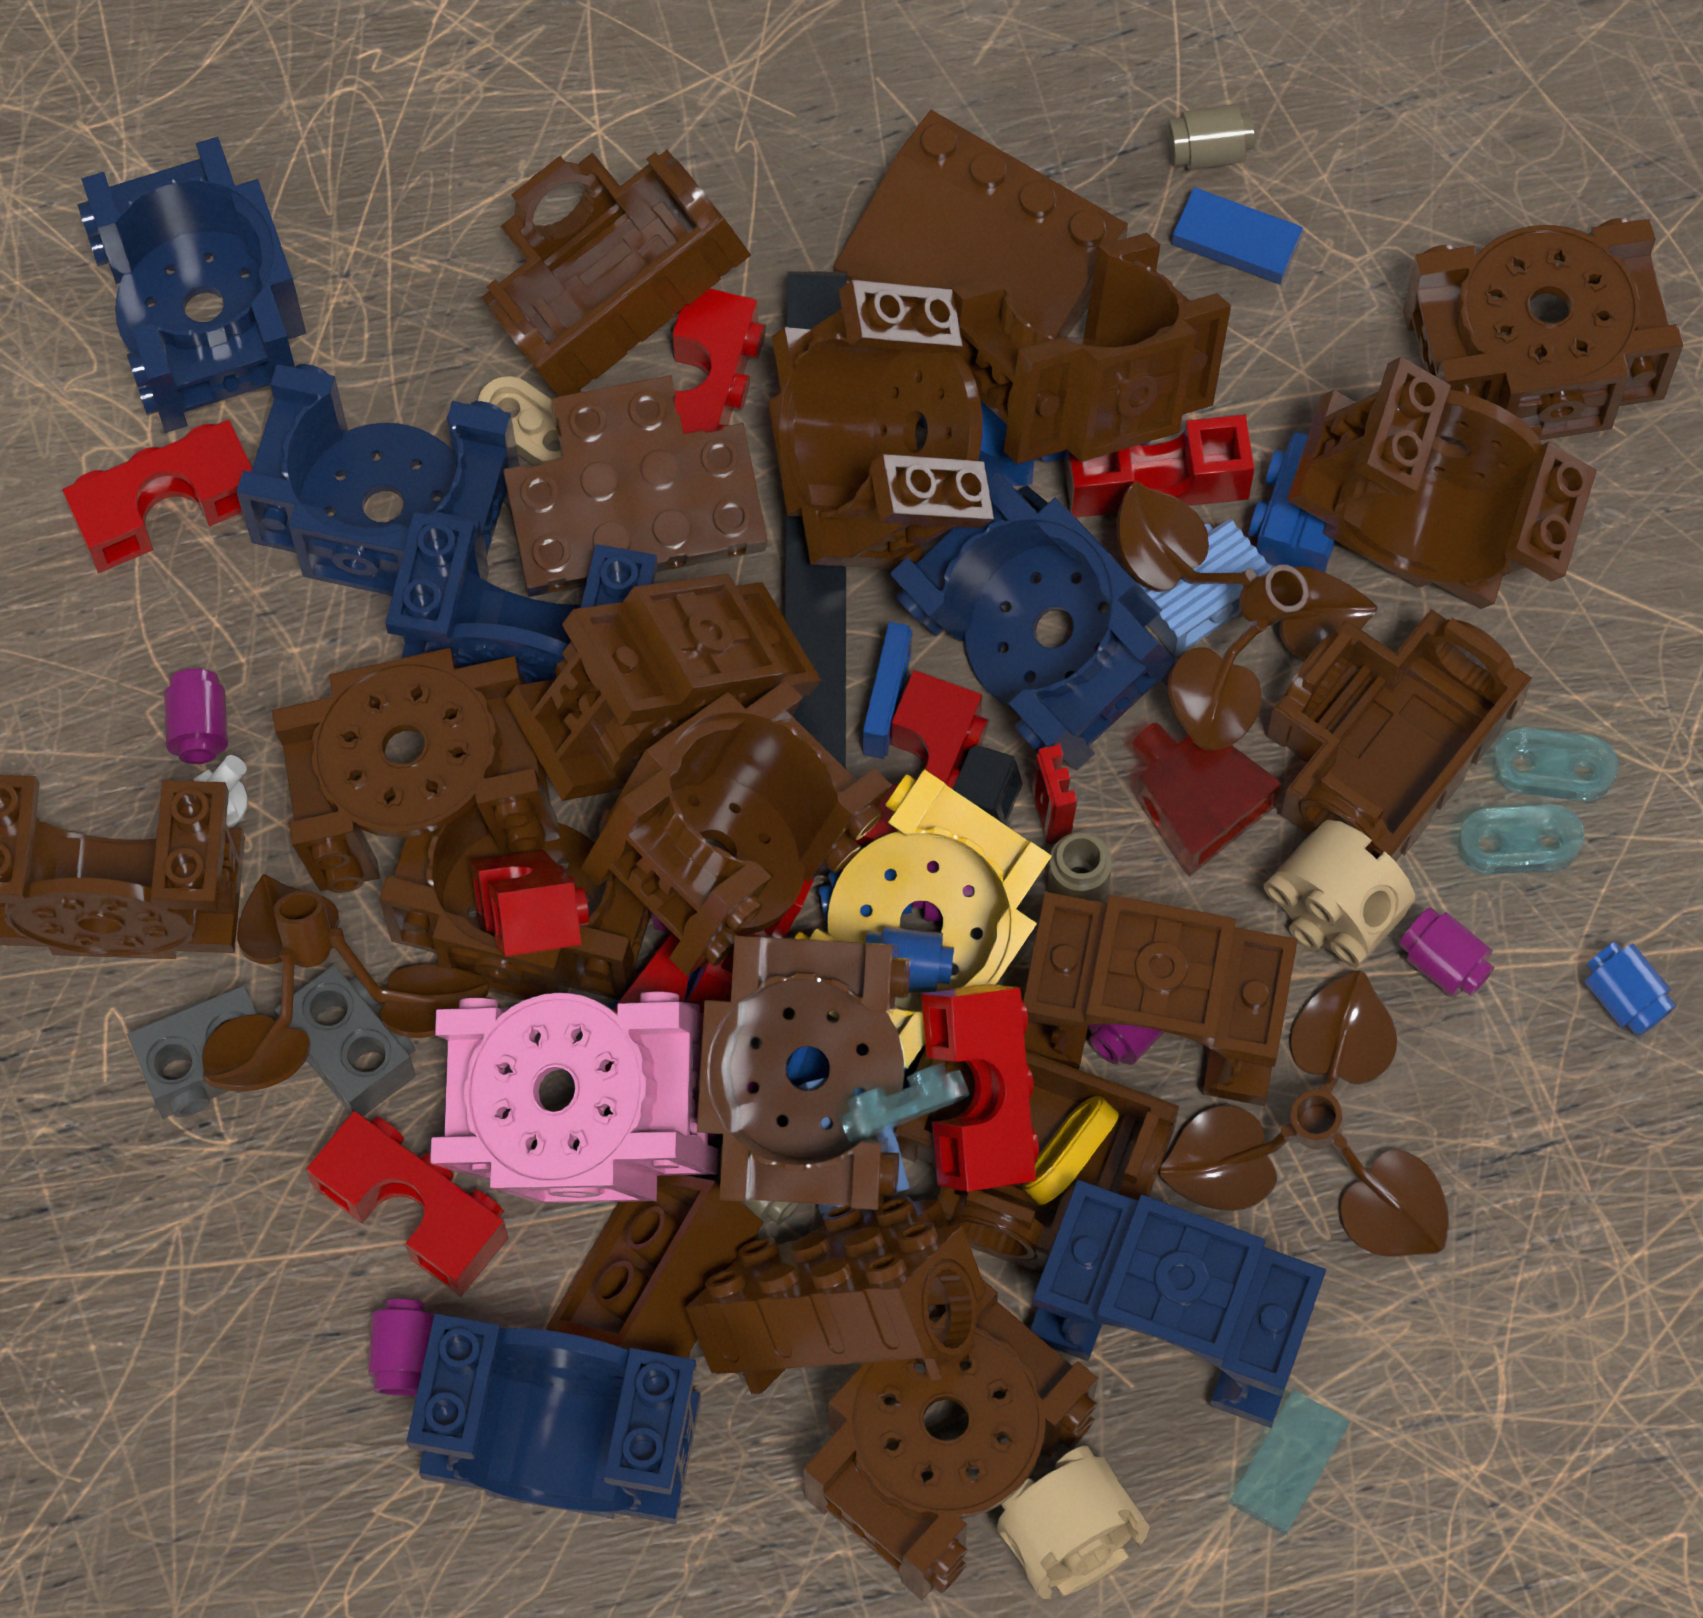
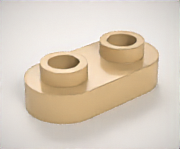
M512 376L494 379L482 389L478 401L494 404L502 410L513 408L519 411V414L512 418L518 455L534 466L543 465V461L562 458L560 450L554 452L545 448L548 443L558 441L552 412V399L526 381Z

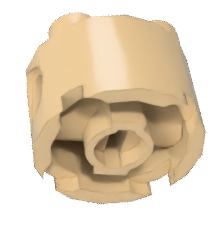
M1326 820L1302 842L1264 884V890L1276 904L1284 908L1294 921L1289 926V931L1294 938L1298 939L1302 946L1312 952H1317L1323 946L1335 953L1347 965L1357 968L1404 918L1415 902V893L1407 876L1385 851L1376 859L1365 850L1372 841L1369 837L1343 822Z
M1088 1446L1075 1448L1065 1454L1056 1463V1470L1034 1483L1032 1479H1027L1012 1497L1001 1504L1005 1511L999 1517L997 1531L1020 1561L1028 1580L1042 1599H1052L1051 1594L1053 1590L1051 1587L1054 1586L1058 1588L1062 1596H1066L1097 1582L1129 1558L1123 1546L1131 1537L1140 1547L1148 1535L1149 1524L1119 1483L1110 1464L1104 1457H1095Z

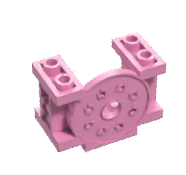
M646 992L640 994V1003L618 1004V1013H616L609 1007L581 995L552 993L524 1000L510 1009L498 1008V1001L493 999L465 998L459 1000V1009L436 1010L435 1035L448 1040L445 1137H432L431 1164L476 1179H490V1188L535 1203L657 1201V1176L718 1174V1148L707 1144L708 1133H697L704 1013L700 1012V1005L679 1002V995L675 993ZM582 1032V1039L580 1041H577L576 1037L578 1033ZM613 1062L611 1069L606 1072L605 1067L607 1063ZM563 1069L568 1071L574 1079V1098L564 1109L551 1112L545 1109L540 1102V1084L550 1072ZM609 1106L613 1114L604 1116V1110ZM576 1139H579V1146L575 1150L573 1143ZM537 1140V1147L532 1150V1142Z

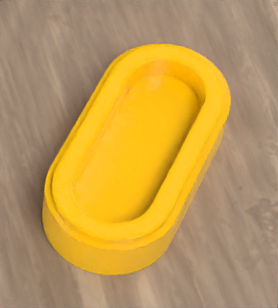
M1094 1096L1081 1103L1065 1119L1038 1155L1035 1162L1036 1181L1022 1183L1023 1190L1039 1205L1046 1204L1060 1195L1077 1177L1114 1127L1119 1113L1102 1096Z

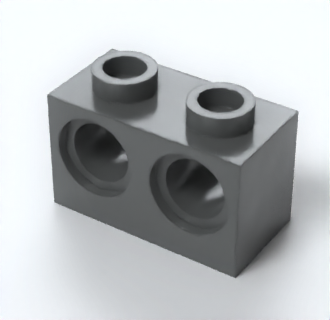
M334 964L293 995V1019L289 1028L299 1029L308 1034L311 1047L306 1061L350 1115L355 1111L363 1117L416 1077L409 1056L416 1049L408 1037L397 1035L383 1025L381 1020L372 1011L378 1005L377 1001L371 997L356 975L347 980ZM281 1004L274 1009L277 1019L281 1012ZM335 1006L347 1010L343 1020L335 1025L324 1026L316 1022L318 1015L326 1008ZM375 1052L385 1057L382 1065L372 1072H360L353 1068L356 1060L363 1054Z
M245 985L127 1033L149 1090L163 1119L171 1115L187 1117L196 1114L210 1104V1099L230 1091L212 1087L207 1082H204L202 1054L208 1039L222 1024L234 1018L257 1014ZM175 1060H187L192 1063L188 1073L179 1079L168 1080L161 1077L164 1068ZM234 1091V1092H236V1093H243V1092H247V1091Z

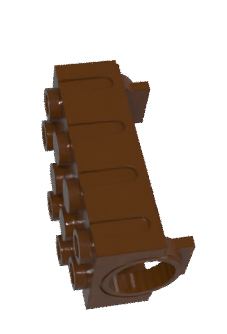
M665 150L660 155L656 152L652 153L646 158L649 164L621 186L593 152L579 164L565 162L560 155L511 194L516 201L515 215L503 223L501 228L527 261L500 283L495 279L486 287L489 289V292L481 298L501 326L558 396L581 392L580 389L589 384L593 378L596 380L625 357L628 354L627 351L634 348L640 341H645L670 321L674 314L683 309L686 304L690 305L719 282L721 276L727 274L731 268H736L751 256L726 219L668 150ZM581 182L584 189L580 202L567 217L552 225L536 226L533 223V213L536 210V206L549 191L564 183Z
M672 375L552 398V412L562 458L543 461V465L528 468L522 465L503 469L528 597L586 586L596 544L657 555L658 563L656 572L765 551L768 539L744 423L723 426L722 430L705 433V430L684 434L680 413L676 414V394Z
M1430 609L1396 653L1345 619L1336 629L1335 633L1326 636L1308 656L1290 683L1285 695L1282 696L1272 711L1268 736L1284 747L1286 745L1300 754L1302 760L1307 762L1306 766L1287 788L1281 815L1309 835L1326 820L1343 822L1359 830L1372 840L1365 850L1376 859L1385 851L1396 862L1402 854L1406 855L1430 824L1437 809L1441 810L1461 785L1472 764L1476 765L1500 735L1505 722L1508 719L1511 721L1523 706L1532 677L1519 668H1515L1506 650L1489 634L1465 621L1455 620L1454 618L1446 620V618L1433 609ZM1457 646L1462 647L1478 658L1488 670L1483 669L1467 658Z
M925 1049L909 1089L903 1114L895 1131V1137L902 1158L916 1162V1160L933 1165V1169L936 1170L932 1122L958 1117L970 1106L975 1094L974 1075L965 1061L952 1062L927 1058ZM1025 1050L1026 1063L1030 1067L1034 1082L1033 1093L1029 1100L1031 1124L1038 1138L1039 1154L1065 1119L1081 1103L1091 1097L1102 1096L1119 1113L1114 1127L1073 1182L1060 1195L1046 1204L1039 1205L1023 1190L1022 1183L969 1192L942 1187L938 1199L940 1200L948 1225L963 1226L970 1248L1042 1274L1077 1180L1139 1201L1141 1194L1150 1197L1175 1130L1180 1106Z
M904 1196L884 1202L878 1210L835 1206L823 1214L824 1223L818 1229L813 1230L809 1235L803 1236L796 1241L776 1244L774 1238L766 1237L746 1244L738 1252L740 1257L726 1270L711 1276L705 1282L706 1288L686 1306L710 1372L742 1375L745 1377L751 1394H762L789 1368L922 1358L931 1381L943 1380L975 1346L973 1336L977 1322L976 1304L987 1291L963 1226L948 1225L939 1199L912 1202L910 1197ZM944 1304H950L951 1323L946 1340L941 1344L931 1329L929 1318L941 1317L946 1311Z

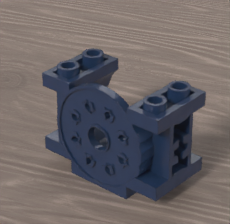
M219 137L195 143L200 158L198 160L110 187L104 172L81 178L88 201L79 203L77 206L97 266L109 263L115 283H120L115 306L119 333L129 353L127 357L146 414L150 415L158 412L165 433L188 426L184 415L186 411L269 386L276 364L295 367L288 339L307 334L294 281L259 180L255 179L239 185L234 184ZM211 256L214 260L212 262H206ZM167 270L175 272L173 274H168ZM245 274H248V275H249L248 277H245V278L242 277V276L245 275ZM201 293L215 294L224 302L222 312L211 321H194L185 313L187 303L192 297ZM155 303V306L149 307L150 304Z
M276 364L270 383L274 401L251 472L243 470L237 488L238 499L251 542L253 544L295 552L303 577L392 596L414 512L474 522L476 534L467 569L486 581L489 574L487 555L507 490L503 469L520 466L511 413L504 412L498 406L484 401H474L470 404L452 401L447 415V422L453 450L429 432L404 424L376 423L348 430L335 376L329 375L323 369L309 364H299L296 367ZM376 454H378V456L381 457V459L378 461L373 460L376 457ZM422 464L419 469H413L414 466ZM341 476L346 477L344 480H337L336 478ZM390 491L397 494L403 500L404 506L400 515L394 520L376 522L370 519L364 512L367 500L375 493ZM435 497H441L438 501L433 500ZM330 512L335 513V514H334L333 516H331V517L327 515V514L330 513Z
M996 472L987 481L994 520L981 528L955 527L917 564L907 557L890 573L904 589L896 598L920 623L923 622L936 636L946 630L960 642L965 639L969 661L979 681L998 701L1016 711L1022 718L1014 726L1016 730L1038 753L1039 749L1060 744L1064 755L1063 759L1078 770L1095 754L1089 746L1159 680L1168 686L1169 673L1176 659L1145 627L1162 611L1160 606L1056 497L1038 513L1010 483ZM1037 573L1042 576V579L1039 583L1035 584L1034 578ZM1082 575V581L1075 584V578ZM1011 604V609L1008 612H1004L1001 606ZM1108 604L1110 606L1109 610L1106 613H1101L1102 607ZM1050 611H1066L1072 617L1074 625L1070 639L1060 647L1049 648L1041 645L1036 633L1040 619ZM1004 645H1009L1007 652L1000 653ZM1031 674H1035V680L1029 683L1028 677Z
M414 512L385 622L388 634L403 636L405 645L401 658L451 648L459 667L463 668L515 656L527 683L556 679V664L563 661L564 656L562 653L569 643L572 642L562 626L572 610L623 602L633 587L653 584L658 566L657 555L596 544L582 604L571 605L545 602L501 589L478 577L473 572L468 571L467 567L476 534L474 522Z
M1077 1180L1033 1297L1032 1306L1037 1307L1038 1310L1030 1330L1052 1349L1088 1362L1102 1324L1129 1329L1176 1345L1205 1359L1222 1370L1211 1399V1407L1272 1428L1327 1269L1264 1247L1266 1242L1264 1238L1142 1194L1139 1201Z
M434 1314L406 1442L410 1449L423 1451L419 1475L424 1480L485 1490L486 1495L489 1497L614 1519L615 1514L677 1524L701 1403V1393L692 1391L697 1367L696 1360L630 1348L629 1351L602 1341L567 1333L528 1328H500V1325Z

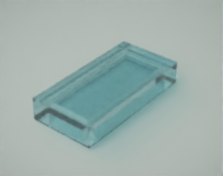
M1293 1390L1232 1495L1229 1504L1280 1534L1287 1536L1348 1429L1350 1421L1298 1391Z

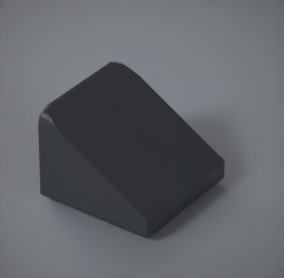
M976 745L970 749L953 790L1006 825L1023 783L1014 756Z

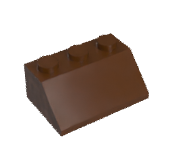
M686 1175L657 1176V1201L618 1203L546 1329L548 1331L602 1341L629 1351L630 1348L689 1358L690 1351L698 1338L686 1306L706 1288L705 1282L711 1276L726 1270L740 1257L738 1254L739 1250L746 1244L754 1241L764 1221L740 1201L719 1200L720 1185L715 1181Z

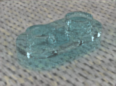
M1517 728L1506 733L1497 745L1492 764L1497 780L1505 788L1513 792L1576 801H1594L1606 795L1612 788L1619 768L1618 758L1613 748L1598 737L1534 728ZM1520 758L1526 759L1533 765L1534 769L1529 772L1519 771L1513 765V761ZM1579 766L1587 767L1592 770L1595 777L1590 780L1581 779L1575 774L1574 769Z
M1559 805L1485 808L1474 812L1464 822L1458 839V850L1465 864L1472 870L1482 874L1559 871L1567 868L1577 859L1584 842V828L1576 814ZM1546 835L1553 836L1560 842L1561 847L1553 850L1547 849L1541 844L1540 838ZM1482 839H1491L1498 844L1499 850L1494 853L1485 852L1479 847L1478 842Z
M940 1063L907 1077L911 1087L887 1096L884 1088L878 1087L849 1099L847 1103L851 1112L840 1117L849 1143L879 1134L968 1097L970 1093L961 1071L956 1070L947 1073L944 1064Z

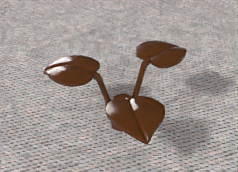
M1139 482L1130 485L1123 496L1117 516V543L1125 566L1137 581L1156 592L1169 591L1177 585L1181 577L1190 584H1241L1243 586L1239 607L1242 615L1251 622L1250 626L1226 649L1222 658L1208 648L1198 647L1191 649L1178 657L1172 665L1168 677V696L1171 706L1193 742L1205 751L1222 750L1236 743L1249 731L1258 716L1262 695L1259 679L1250 669L1233 664L1236 656L1257 634L1266 630L1267 626L1280 621L1279 632L1283 644L1294 656L1305 662L1317 645L1329 634H1334L1345 619L1362 629L1378 609L1377 605L1346 582L1310 567L1277 565L1259 576L1251 568L1241 573L1196 572L1193 569L1205 561L1209 549L1208 532L1200 516L1182 500L1172 495L1149 489Z
M264 874L256 884L243 909L237 940L240 951L250 961L266 965L282 962L281 1012L276 1022L268 1016L252 1014L231 1019L215 1030L205 1044L202 1054L203 1080L210 1086L219 1089L253 1091L279 1084L300 1069L309 1055L311 1043L306 1032L289 1028L293 1019L294 965L305 968L320 965L329 957L331 948H335L371 997L377 1002L385 1003L380 1011L383 1025L393 1033L404 1037L426 1038L435 1036L436 1010L459 1009V1000L465 998H486L490 988L489 982L476 974L457 968L447 969L441 968L440 965L418 964L396 970L388 979L387 989L381 988L345 942L343 931L338 928L340 923L338 910L330 900L313 891L287 886Z
M1361 970L1354 971L1338 978L1318 992L1302 1010L1293 1027L1291 1050L1296 1065L1305 1073L1311 1075L1327 1074L1325 1083L1318 1089L1308 1090L1296 1098L1290 1113L1291 1124L1283 1126L1281 1132L1273 1140L1264 1143L1263 1127L1260 1121L1250 1112L1235 1106L1210 1108L1196 1116L1184 1128L1172 1152L1162 1164L1160 1175L1175 1192L1195 1204L1221 1211H1238L1257 1205L1274 1190L1277 1183V1173L1267 1155L1277 1152L1290 1139L1296 1138L1305 1147L1315 1150L1334 1146L1352 1172L1361 1180L1346 1190L1341 1201L1343 1226L1356 1245L1367 1252L1385 1257L1438 1254L1445 1248L1447 1243L1449 1213L1442 1187L1429 1166L1409 1152L1393 1149L1379 1155L1370 1171H1368L1356 1157L1346 1138L1341 1135L1343 1131L1342 1108L1339 1101L1332 1095L1339 1077L1351 1084L1369 1083L1377 1079L1389 1068L1397 1050L1396 1028L1389 1011L1375 992L1367 975Z

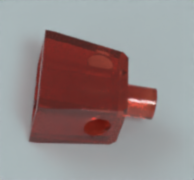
M1158 722L1146 727L1131 744V748L1149 766L1138 778L1136 791L1138 803L1183 871L1189 877L1276 807L1281 783L1233 745L1218 751H1205L1197 746L1189 735L1180 743H1177Z

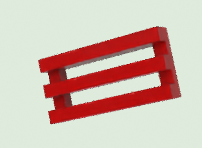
M1060 744L1039 749V753L1036 755L1031 788L1046 842L1049 841L1050 845L1056 844L1063 837L1072 834L1078 802L1075 791H1068L1071 778L1068 768H1062L1064 755Z

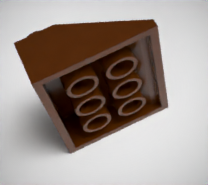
M930 109L897 153L833 266V271H847V281L849 282L859 280L949 289L950 286L1000 273L1011 282L1009 297L1018 315H1021L1037 331H1043L1052 337H1067L1089 307L1098 246L1127 238L1128 223Z

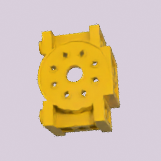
M925 769L918 780L906 774L886 803V807L894 812L888 823L898 831L883 836L867 845L844 868L837 880L829 903L828 934L817 928L811 937L799 932L794 939L865 943L867 930L883 932L884 926L901 928L900 917L903 910L915 901H928L933 903L943 916V928L941 930V933H943L942 946L954 947L953 963L959 968L956 975H951L950 985L937 983V991L988 984L996 985L1037 925L1036 922L1016 908L1052 856L948 787ZM930 861H936L939 864V870L936 873H930L927 870V864ZM886 870H895L897 873L896 879L893 881L886 880ZM971 885L974 887L975 893L972 897L963 895V888L965 886ZM863 905H870L872 907V914L870 916L864 917L861 914L860 909ZM976 927L983 931V936L978 940L971 937V931ZM909 993L908 997L896 998V1009L886 1011L895 1024L904 1051L905 1067L907 1069L925 1044L922 996L917 993ZM831 1010L829 1012L831 1016L837 1020L839 1019L837 1011Z

